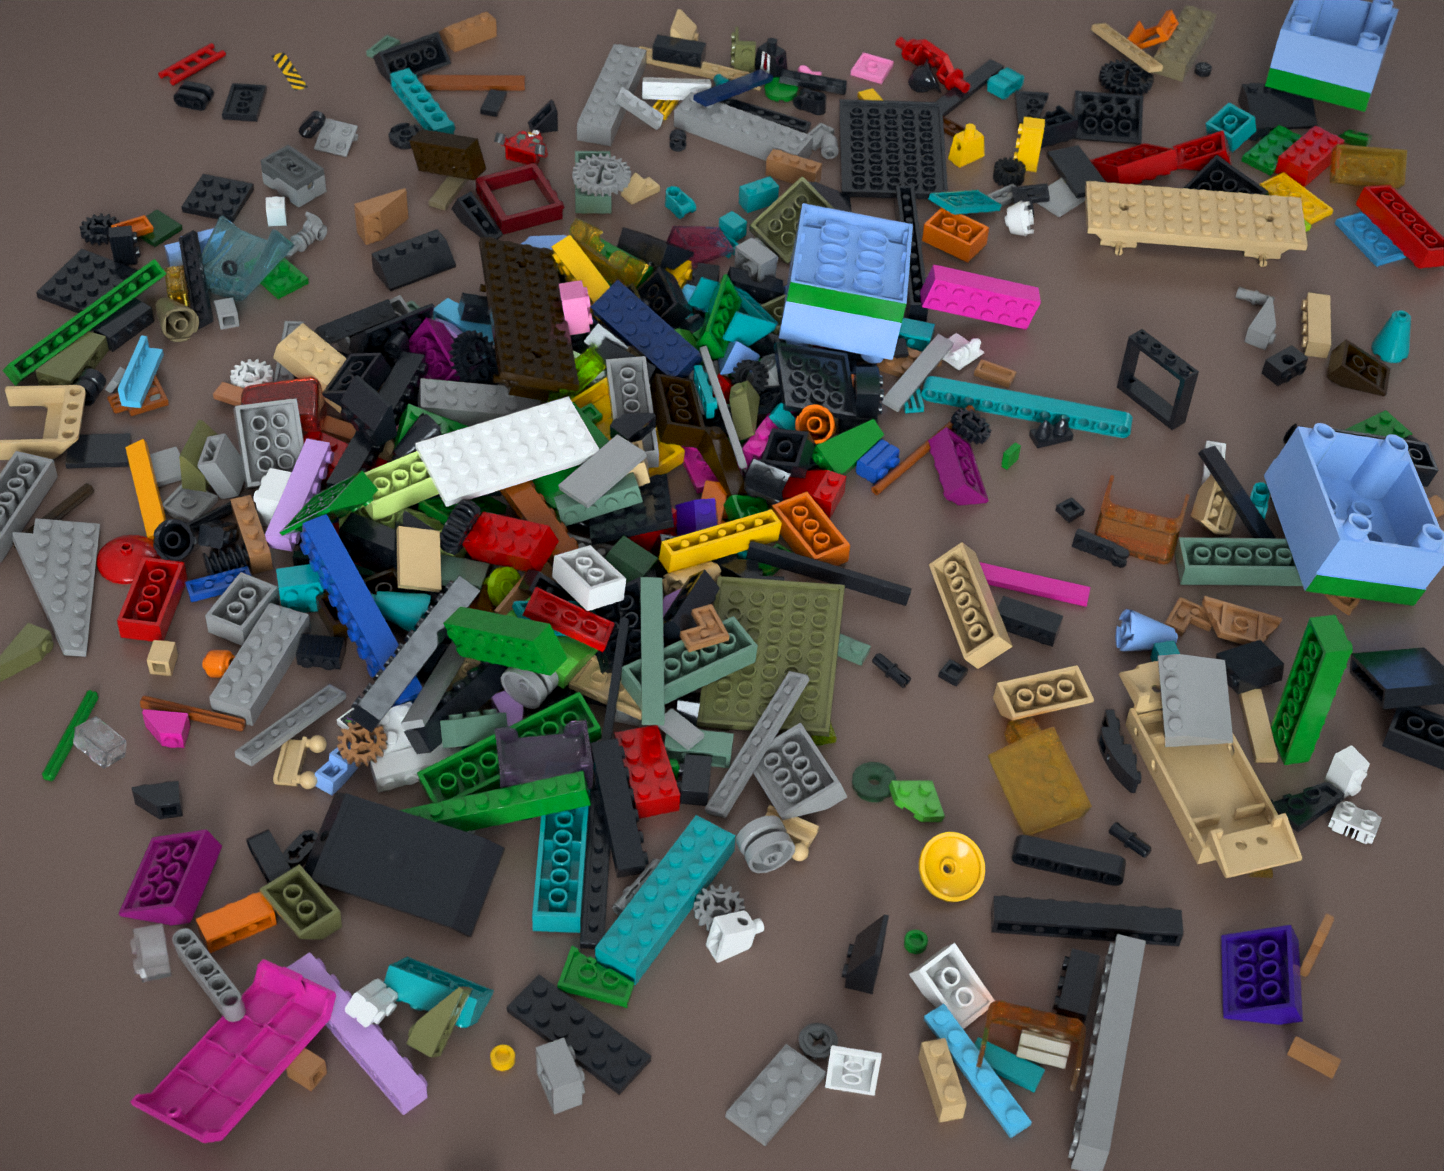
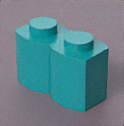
M1006 67L988 79L987 91L1003 100L1007 99L1012 93L1022 88L1025 76Z

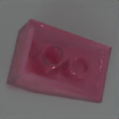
M673 226L667 238V242L694 252V256L688 260L692 261V266L695 267L698 263H707L734 252L733 247L719 227Z

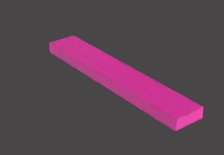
M979 562L988 585L1087 606L1091 587Z

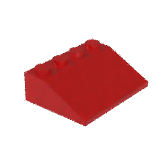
M1147 143L1090 160L1107 183L1136 185L1141 184L1143 180L1156 179V176L1169 175L1171 171L1177 170L1175 149Z

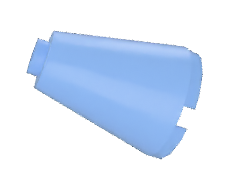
M1130 609L1124 610L1119 617L1122 623L1121 627H1116L1115 641L1120 651L1152 650L1154 643L1175 641V644L1177 643L1178 635L1175 633V629Z

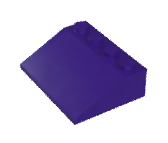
M1285 925L1221 935L1223 1017L1225 1019L1277 1025L1303 1022L1299 940L1292 926Z

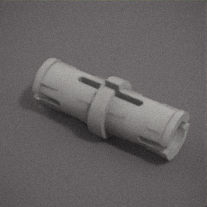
M1240 286L1235 297L1251 302L1253 305H1264L1269 297L1273 298V302L1275 297L1259 293L1258 290L1252 291Z

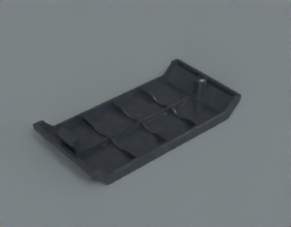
M335 793L304 870L316 884L448 927L463 935L472 937L505 848L486 838L348 793Z

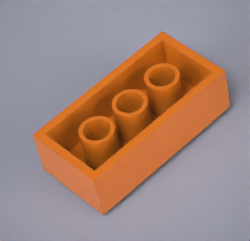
M808 492L772 505L773 512L782 523L780 535L795 554L835 566L848 562L850 544Z

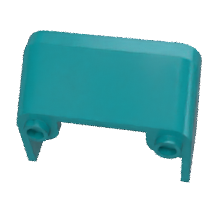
M701 277L688 304L702 308L707 312L710 299L719 282ZM735 287L742 302L739 312L736 311L723 339L730 342L738 341L744 346H750L773 332L778 322L747 292Z

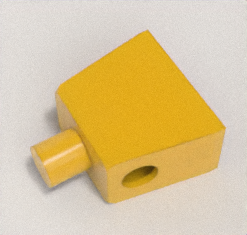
M966 124L965 130L956 134L953 138L948 159L959 168L984 157V135L976 130L974 124Z

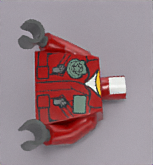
M533 130L531 133L519 131L510 138H506V135L496 132L494 142H498L505 147L507 160L525 165L532 163L538 165L540 158H547L548 156L547 146L543 143V137L537 130Z

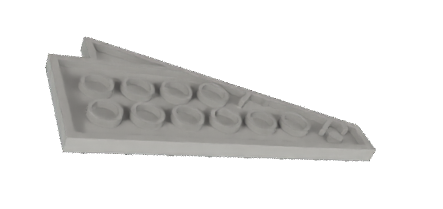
M35 518L33 534L13 532L12 540L63 655L86 657L100 524Z

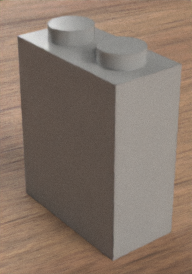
M225 433L207 437L197 465L220 499L239 496L244 482L240 454Z

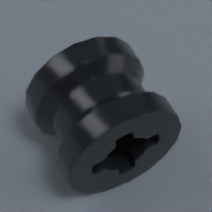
M680 129L670 132V148L676 152L683 151L687 146L686 133Z

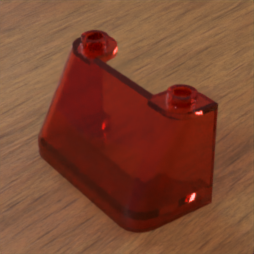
M313 377L250 385L245 387L241 394V405L297 398L301 428L306 432L322 431L327 414L321 384Z

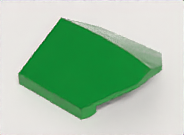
M1349 129L1337 136L1345 140L1344 143L1367 150L1373 135Z

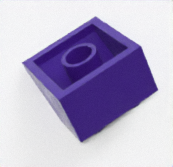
M715 498L692 500L675 505V510H677L678 537L718 525Z

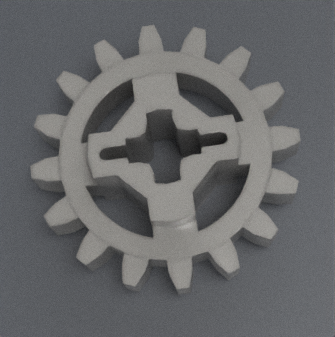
M720 884L719 888L715 889L714 885H710L709 891L703 888L702 895H696L694 917L699 919L700 926L706 924V930L709 931L714 917L732 913L733 906L734 912L745 911L744 899L739 898L738 891L732 893L731 886L723 889V884Z

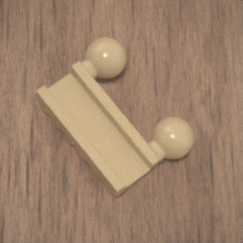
M315 735L311 739H307V737L303 736L302 740L289 739L282 744L273 776L274 784L296 787L300 784L305 789L314 788L317 784L315 773L305 771L300 775V772H302V765H304V758H306L308 748L314 753L323 752L327 746L325 738Z
M769 805L765 816L773 815L781 819L775 807ZM799 817L786 820L781 819L795 845V853L792 858L796 861L805 860L809 854L808 848L816 837L819 826Z

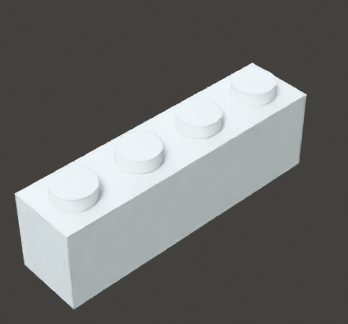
M441 743L431 753L416 754L413 747L384 754L383 757L377 756V763H374L372 760L370 761L371 772L377 791H389L397 787L419 782L417 772L461 751L462 747L443 748Z

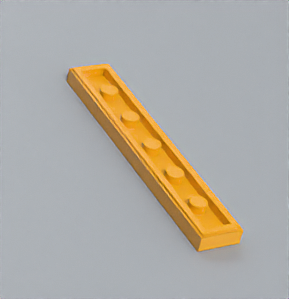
M142 439L125 448L147 538L154 540L155 529L166 520L148 445Z

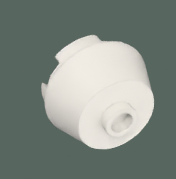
M1021 200L1007 208L1005 223L1006 226H1009L1011 234L1027 236V234L1034 233L1030 226L1034 224L1032 209L1028 210L1029 201L1022 202Z

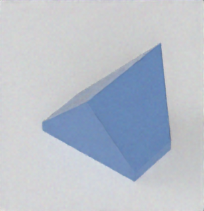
M738 341L728 343L724 358L718 359L720 374L735 373L733 368H738L736 365L738 362L742 363L741 360L747 359L758 361L760 355Z

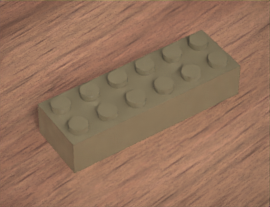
M1186 5L1177 19L1179 24L1169 40L1161 44L1154 56V59L1163 65L1162 71L1152 73L1183 82L1211 35L1217 14Z

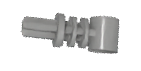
M306 211L305 215L308 220L304 223L303 229L294 234L290 239L291 243L283 249V253L287 257L292 256L297 251H305L315 239L321 241L325 238L327 226L323 225L318 216Z

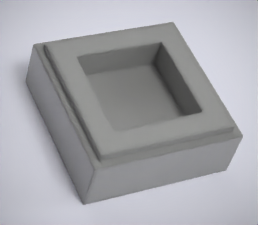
M119 367L105 390L110 393L113 392L126 370Z

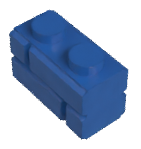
M883 439L879 440L857 461V475L866 478L867 481L873 484L876 483L879 479L886 476L891 468L894 469L899 464V448L892 444L889 445Z

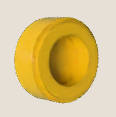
M508 1045L494 1047L490 1053L491 1065L499 1071L510 1069L515 1063L514 1050Z

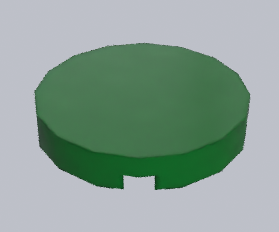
M779 77L773 78L772 82L765 84V96L775 102H779V100L789 102L797 96L798 86L779 83Z

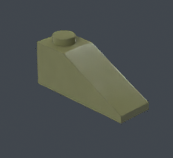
M748 380L735 384L731 387L729 401L733 425L739 441L754 436L756 431L760 396Z
M30 623L26 624L0 655V682L41 661L52 650L54 643L49 630Z
M458 987L411 1026L408 1032L409 1039L406 1044L431 1058L440 1057L472 989L470 987Z

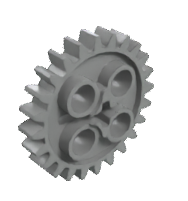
M601 153L599 157L592 154V158L585 156V160L580 159V163H575L572 179L577 189L581 188V192L587 191V195L594 193L595 197L601 194L604 197L605 194L611 196V193L618 194V190L623 192L624 187L627 188L628 183H630L631 171L630 167L627 166V162H622L621 158L616 160L615 155L610 158L609 154H606L605 157Z

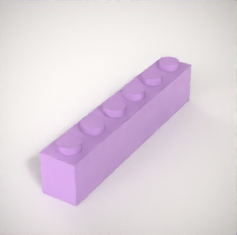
M306 439L265 533L268 547L292 552L295 544L299 543L300 532L284 536L279 532L314 495L320 493L322 480L327 477V468L334 460V452L331 450L329 442Z

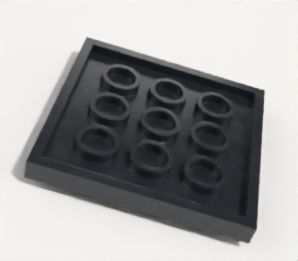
M81 249L36 292L37 298L79 314L138 270Z
M780 342L775 343L774 354L783 410L801 413L805 407L816 404L826 407L834 418L855 421L858 415L847 353Z
M667 473L650 477V483L639 486L643 502L590 518L589 528L592 545L619 540L623 536L632 537L674 527Z

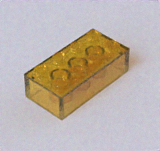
M1337 144L1332 149L1329 183L1356 186L1391 185L1394 189H1399L1405 185L1407 150Z

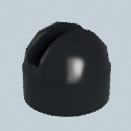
M227 260L222 264V271L228 276H233L237 273L238 266L234 261ZM231 264L233 272H230L227 265Z

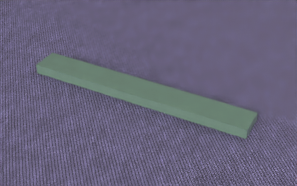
M641 577L642 725H664L662 578Z

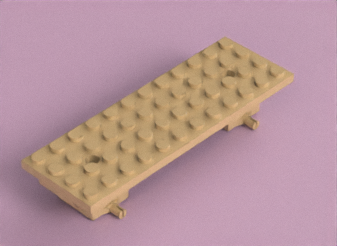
M1086 181L1085 210L1087 233L1096 234L1100 238V245L1115 247V254L1118 255L1119 252V256L1123 254L1122 248H1136L1137 242L1240 250L1243 251V255L1246 257L1259 259V265L1262 267L1263 264V267L1267 265L1266 259H1280L1281 254L1289 249L1305 251L1308 244L1301 198Z

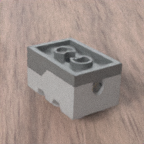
M286 145L260 160L263 183L271 189H277L281 196L289 198L290 202L297 207L303 206L326 192L324 168L290 145Z

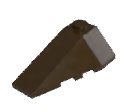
M705 427L706 431L697 448L729 497L731 495L747 496L748 494L744 490L743 472L739 468L729 439L720 427Z

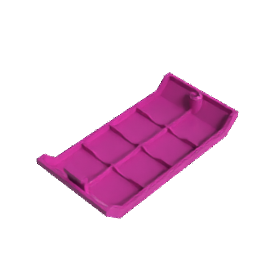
M263 959L257 965L254 982L241 995L246 1009L245 1016L236 1022L227 1021L222 1016L151 1093L137 1094L130 1101L131 1104L202 1143L222 1141L330 1020L336 999L335 992L304 978L301 974L291 969L282 968Z

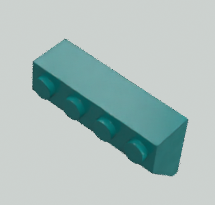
M405 957L390 964L384 983L387 985L386 988L390 987L398 993L396 1002L404 1001L409 1003L411 1008L420 1011H430L458 987H470L472 991L456 1022V1026L461 1028L470 1027L478 1022L494 992L492 989L410 957Z

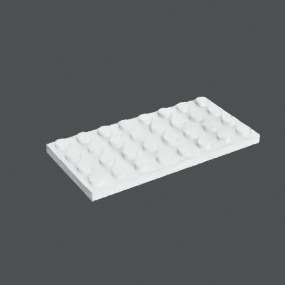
M569 396L415 443L416 450L446 507L457 504L463 499L470 500L583 464L600 450Z

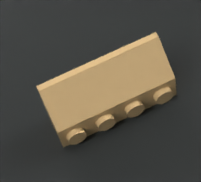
M1078 665L999 682L996 685L993 696L1001 716L1010 720L1094 702V698Z

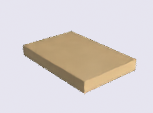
M398 526L396 529L398 588L440 592V531Z

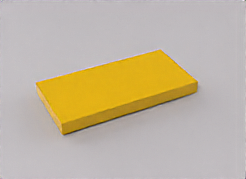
M1284 172L1259 184L1271 196L1301 198L1304 220L1311 225L1333 213L1334 209Z

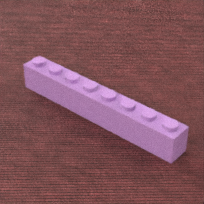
M309 952L287 967L301 974L304 978L335 992L336 999L331 1018L325 1025L402 1115L428 1098L426 1088L428 1083L421 1074L417 1075L412 1070L411 1062L406 1057L402 1058L398 1054V1049L391 1040L387 1041L384 1038L379 1025L374 1023L364 1027L357 1021L356 1017L353 1018L345 1012V1007L352 998V995L349 991L341 989L335 975L327 973L321 959H315Z

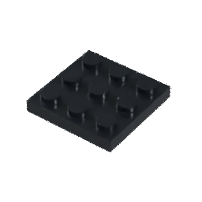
M202 174L181 206L182 212L234 223L254 191V185L243 181Z

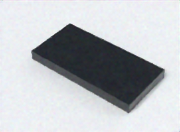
M1079 145L1047 152L1046 157L1076 198L1086 197V181L1106 182Z

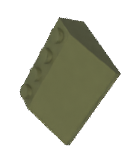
M803 176L749 226V231L787 265L791 262L802 203L834 209Z

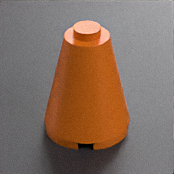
M814 404L805 407L797 416L795 429L796 431L809 432L817 445L834 436L836 424L832 413L826 407Z

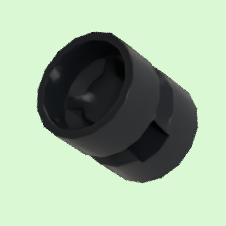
M91 368L85 369L74 384L85 388V406L94 404L99 393L102 392L106 385L104 375Z

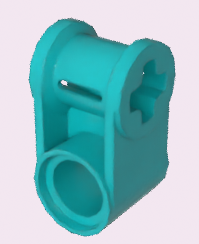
M670 186L666 189L665 207L675 214L678 219H682L684 215L696 211L694 200L688 197L679 187Z
M1258 482L1252 488L1250 499L1263 519H1265L1270 492L1266 483Z

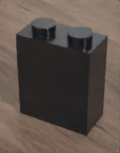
M1261 640L1216 653V659L1225 660L1227 684L1237 694L1282 681L1284 663Z

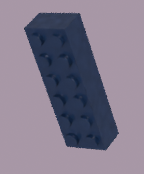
M619 280L591 306L594 315L637 354L646 356V362L656 366V371L660 374L686 378L694 370V366L699 365L703 361L697 349Z

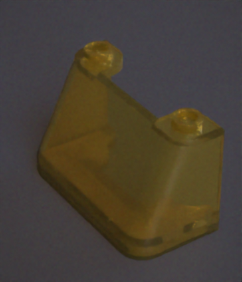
M575 218L569 230L570 235L602 277L611 285L619 280L625 286L633 283L636 288L650 265L622 251H615L610 258H607L600 253L605 245L600 239V234L603 231L578 218Z

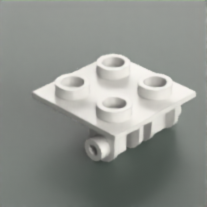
M955 333L948 338L954 345L943 360L957 370H961L984 354V351L980 349V339L973 338L969 342L958 333Z
M1341 801L1337 804L1328 827H1331L1332 831L1343 835L1347 825L1348 828L1345 836L1348 835L1352 827L1355 829L1351 837L1352 839H1354L1357 830H1359L1356 840L1364 844H1372L1382 817L1371 810H1362L1351 802Z

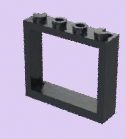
M1141 329L1128 337L1117 388L1169 429L1174 430L1186 422L1199 371L1145 330ZM1140 351L1180 380L1174 406L1134 377Z

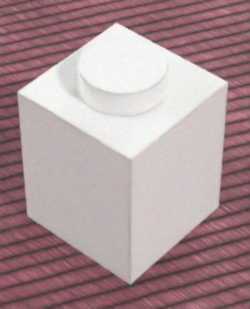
M266 197L268 226L287 225L285 197Z

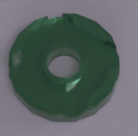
M867 762L855 769L852 775L853 790L855 789L861 799L869 802H881L885 798L892 796L889 784L891 781H896V776L893 770L885 764ZM869 780H877L879 784L872 785L869 783Z

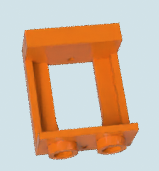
M1171 9L1165 12L1158 25L1144 29L1141 21H1138L1127 39L1140 49H1144L1169 40L1179 22ZM1159 34V37L1143 42L1147 38Z

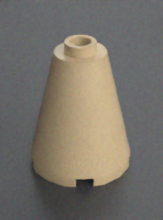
M708 561L665 574L663 576L665 578L662 579L665 595L681 589L689 576L704 569L717 582L718 576H721L719 565Z

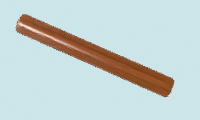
M145 695L140 700V707L147 710L188 713L190 720L237 731H243L246 726L244 718Z

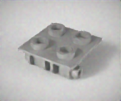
M326 118L314 150L347 157L352 142L358 140V134H356L358 126Z

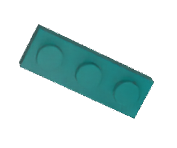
M702 365L694 366L693 381L706 419L714 418L717 400L716 397L713 398L712 385H708L707 372L704 373Z

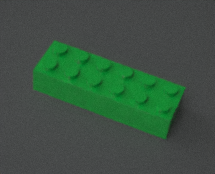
M461 606L443 623L447 629L448 636L457 647L456 651L464 658L549 676L568 659L551 625L548 623Z

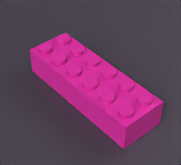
M934 264L920 291L921 304L924 308L1026 330L1041 304L1038 287Z

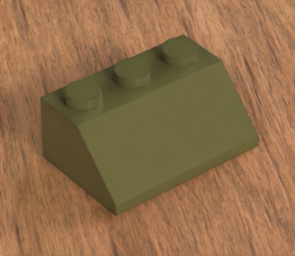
M198 420L179 455L182 488L206 492L210 483L197 465L207 437L218 434L203 420Z
M300 864L259 889L260 893L299 939L322 940L342 927L340 910Z

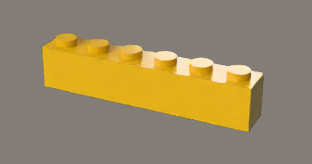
M771 509L668 539L661 543L659 560L667 572L670 573L748 550L750 541L764 545L778 541L782 523Z

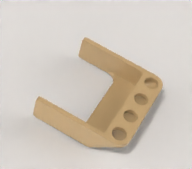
M80 385L6 386L5 392L9 406H44L48 411L43 439L0 440V460H10L15 451L55 459L79 439L86 398L84 387Z

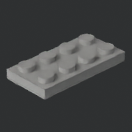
M786 1044L728 1109L725 1117L766 1146L824 1079L826 1071Z

